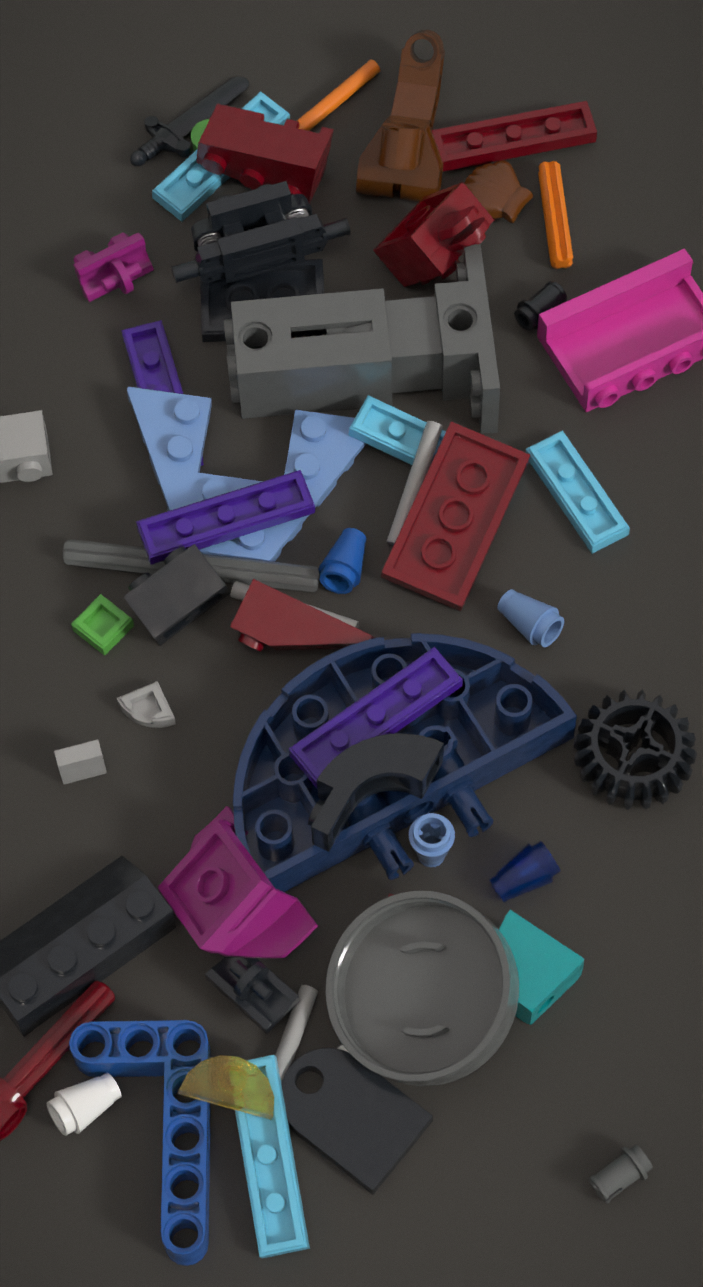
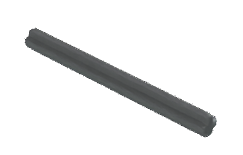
M69 539L65 541L63 548V560L67 565L137 573L149 572L150 574L156 573L165 566L164 561L150 565L144 547ZM203 554L223 582L234 583L239 581L250 585L252 580L255 579L272 588L315 592L319 586L320 572L316 566Z

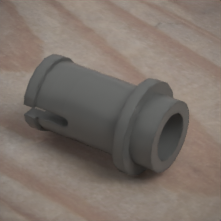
M636 1144L630 1149L626 1146L620 1149L621 1156L588 1178L592 1188L604 1203L608 1204L612 1198L639 1178L645 1181L648 1178L647 1172L653 1169L646 1154Z

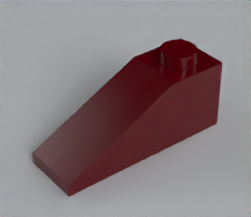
M255 579L252 580L230 626L241 633L238 639L239 642L262 652L265 645L275 650L342 649L349 645L375 638Z

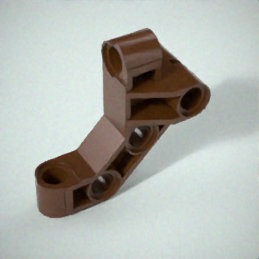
M426 29L414 33L402 48L398 83L391 115L383 122L359 157L356 193L394 198L395 191L400 192L401 200L419 202L423 197L438 192L441 189L444 164L432 130L440 96L445 50L443 49L441 37L434 31ZM425 39L432 44L434 53L431 59L423 60L416 56L414 52L416 40Z

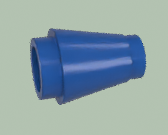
M354 528L344 529L320 564V582L327 590L337 594H347L359 585L367 540L365 534L360 530Z

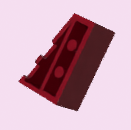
M217 104L198 142L196 163L202 165L213 174H224L237 179L244 186L253 190L262 185H273L286 181L291 195L303 194L310 204L326 170L334 129L322 127L319 133L298 129L300 126L299 121L287 119L284 125L264 121L265 117L262 113Z

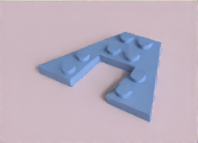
M135 387L127 388L128 400L133 408L142 440L149 453V459L157 482L160 484L168 511L263 482L200 473L212 408L211 398ZM295 410L284 475L301 470L315 507H319L337 485V480L343 472L348 471L354 464L355 457L364 448L366 443L348 435L349 428L355 418ZM309 515L200 549V552L209 555L275 562L281 555L282 549L287 542L292 541L302 529V524Z

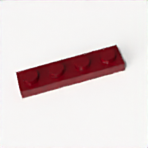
M587 101L432 130L444 164L443 172L594 143L597 139V130Z

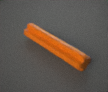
M544 161L539 165L538 177L550 264L554 269H567L573 264V252L561 168L557 161Z

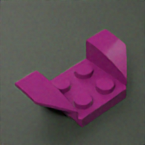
M226 806L217 817L195 835L190 851L157 887L198 947L209 953H218L225 957L285 958L318 927L298 898L280 891L272 885L238 839L234 828V812L229 806Z

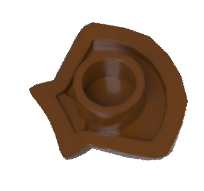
M504 160L476 167L464 183L493 219L504 218L510 223L516 221L522 208L533 198L531 191L520 186L511 164Z

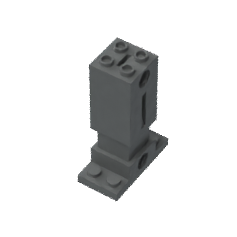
M481 244L464 248L463 263H456L457 282L435 284L434 296L385 301L384 288L231 302L232 319H224L231 400L232 403H240L242 419L295 414V410L324 412L361 408L368 395L392 406V393L441 389L443 401L469 399L471 418H479L481 434L498 433L500 382Z

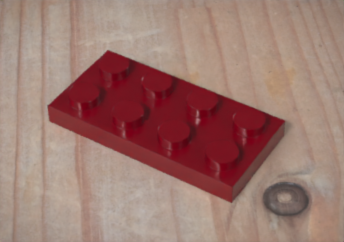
M450 422L383 567L381 578L461 612L527 467L530 454Z

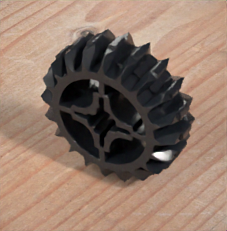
M643 689L638 692L636 699H630L628 693L623 690L619 694V701L617 703L606 695L602 700V708L592 705L588 710L589 719L582 718L579 722L578 731L580 734L575 736L573 745L578 750L575 753L574 762L576 766L583 767L580 773L582 782L594 780L591 788L594 795L606 790L608 792L606 801L609 805L613 804L617 797L623 798L624 807L627 810L632 808L634 800H640L642 807L646 810L651 806L652 797L661 804H664L668 801V791L678 794L683 786L681 780L687 781L690 779L693 770L690 765L695 763L697 752L692 749L696 741L694 733L686 732L689 728L688 717L675 719L678 713L676 704L664 709L662 707L663 698L661 695L655 697L653 702L646 701ZM624 724H635V725H633V726H631V727H621V726H620V725H624ZM652 730L663 737L670 749V753L663 750L664 745L659 744L651 736ZM643 738L641 748L639 747L636 753L633 752L630 760L627 761L629 752L634 747H637L640 739ZM599 746L607 749L606 754L611 755L619 763L617 770L605 761ZM638 772L651 773L646 776H633Z

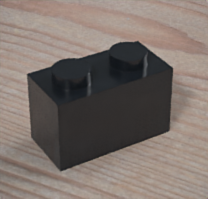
M195 544L188 549L182 546L174 550L165 558L164 567L152 576L149 572L139 576L129 585L128 589L130 592L123 596L160 646L230 594L225 583Z

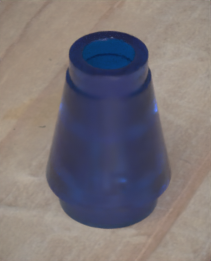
M539 841L533 846L528 843L489 881L500 899L505 903L511 898H516L554 882L552 877L560 873L561 870L543 842Z

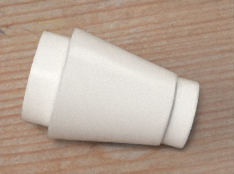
M105 1073L102 1076L56 1091L54 1093L55 1098L47 1102V1108L53 1122L63 1135L67 1136L73 1131L79 1134L114 1104L116 1100L120 1099L122 1095L114 1078L109 1073Z

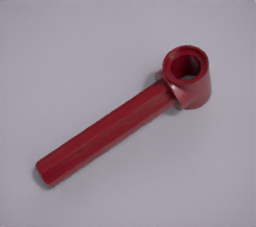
M98 980L94 981L3 1079L0 1078V1141L8 1137L23 1120L27 1112V1103L23 1098L70 1049L69 1041L73 1031L83 1023L95 1022L114 1002L116 996L106 984Z

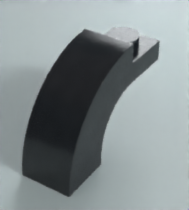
M395 733L363 740L341 752L326 766L317 779L318 798L320 800L314 806L308 820V825L311 826L313 845L329 852L355 807L373 794L383 791H401L423 799L443 763L444 743L421 735Z

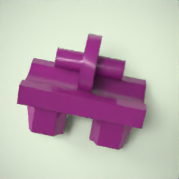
M122 232L110 239V242L107 244L108 248L96 254L86 250L74 256L75 264L73 266L83 295L88 302L117 288H120L124 294H128L134 291L133 280L154 270L146 252L145 240L139 232L130 237Z

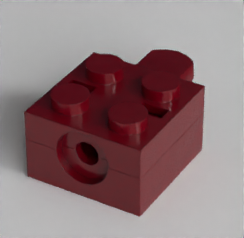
M464 182L423 197L373 251L403 287L419 282L425 285L435 277L440 276L441 279H444L456 270V263H461L458 258L463 254L464 248L481 244L486 238L485 232L494 219Z

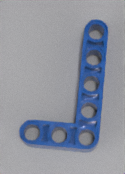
M189 1020L83 1023L71 1034L69 1045L76 1066L86 1076L98 1077L105 1073H109L112 1077L164 1076L161 1237L166 1253L172 1261L184 1266L196 1264L203 1259L209 1245L211 1051L207 1033L200 1024ZM193 1040L200 1044L199 1050L193 1055L182 1056L176 1052L178 1046L184 1041ZM147 1041L153 1045L150 1052L145 1056L136 1057L129 1054V1049L136 1042ZM91 1042H101L105 1045L102 1053L96 1057L89 1058L82 1055L84 1047ZM192 1086L200 1090L198 1097L192 1102L182 1103L175 1099L177 1092L183 1087ZM184 1133H193L199 1137V1142L191 1150L183 1151L174 1146L176 1139ZM190 1180L199 1185L195 1195L190 1198L180 1199L173 1195L174 1188L181 1181ZM189 1228L198 1233L197 1240L190 1247L178 1248L172 1244L174 1235L181 1229Z

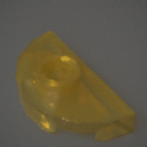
M219 1055L201 1061L187 1073L178 1092L180 1095L270 1120L273 1118L274 1094L268 1078L256 1065L240 1057Z

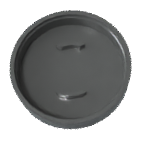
M434 891L399 893L380 900L363 911L348 926L336 944L326 977V1004L329 1018L337 1037L345 1049L358 1062L371 1071L393 1081L413 1086H436L454 1082L466 1077L485 1064L496 1053L507 1037L516 1015L519 999V977L515 958L499 929L471 905L451 895Z

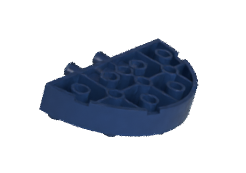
M415 633L411 634V638L384 640V637H379L349 645L323 657L304 669L281 689L282 693L274 700L268 710L264 709L248 735L235 775L233 792L235 834L272 885L283 892L366 848L373 850L384 868L388 879L399 878L398 869L404 875L412 869L414 863L409 859L395 836L396 832L410 826L418 817L434 813L450 805L465 827L469 837L479 835L476 829L478 826L482 832L486 831L491 827L494 820L489 816L474 791L573 739L577 715L565 699L540 675L534 676L528 670L516 664L513 657L474 641L446 635ZM435 647L463 679L462 687L397 732L421 735L444 743L443 763L423 799L401 791H383L373 794L355 807L329 852L313 845L311 826L308 825V820L314 806L320 800L318 798V788L312 784L290 757L289 748Z

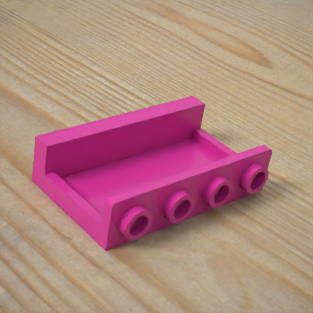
M685 248L539 314L537 338L585 412H589L597 407H609L621 396L634 390H646L658 379L671 373L680 374L689 369L693 363L703 359V292L691 276L693 260Z

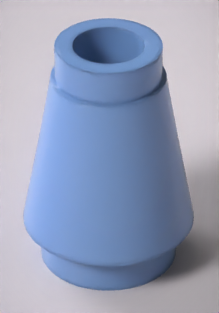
M513 589L508 590L498 603V611L532 645L539 644L542 647H548L558 638L563 629L564 618L559 615L557 608L518 593Z
M429 813L418 817L411 824L409 841L419 861L424 866H439L454 843L455 831L447 818L439 814Z

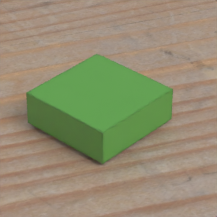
M100 594L71 623V626L77 635L105 656L134 627V622L130 616Z

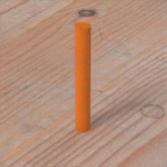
M370 59L297 120L300 124L298 129L310 131L380 73L379 65Z

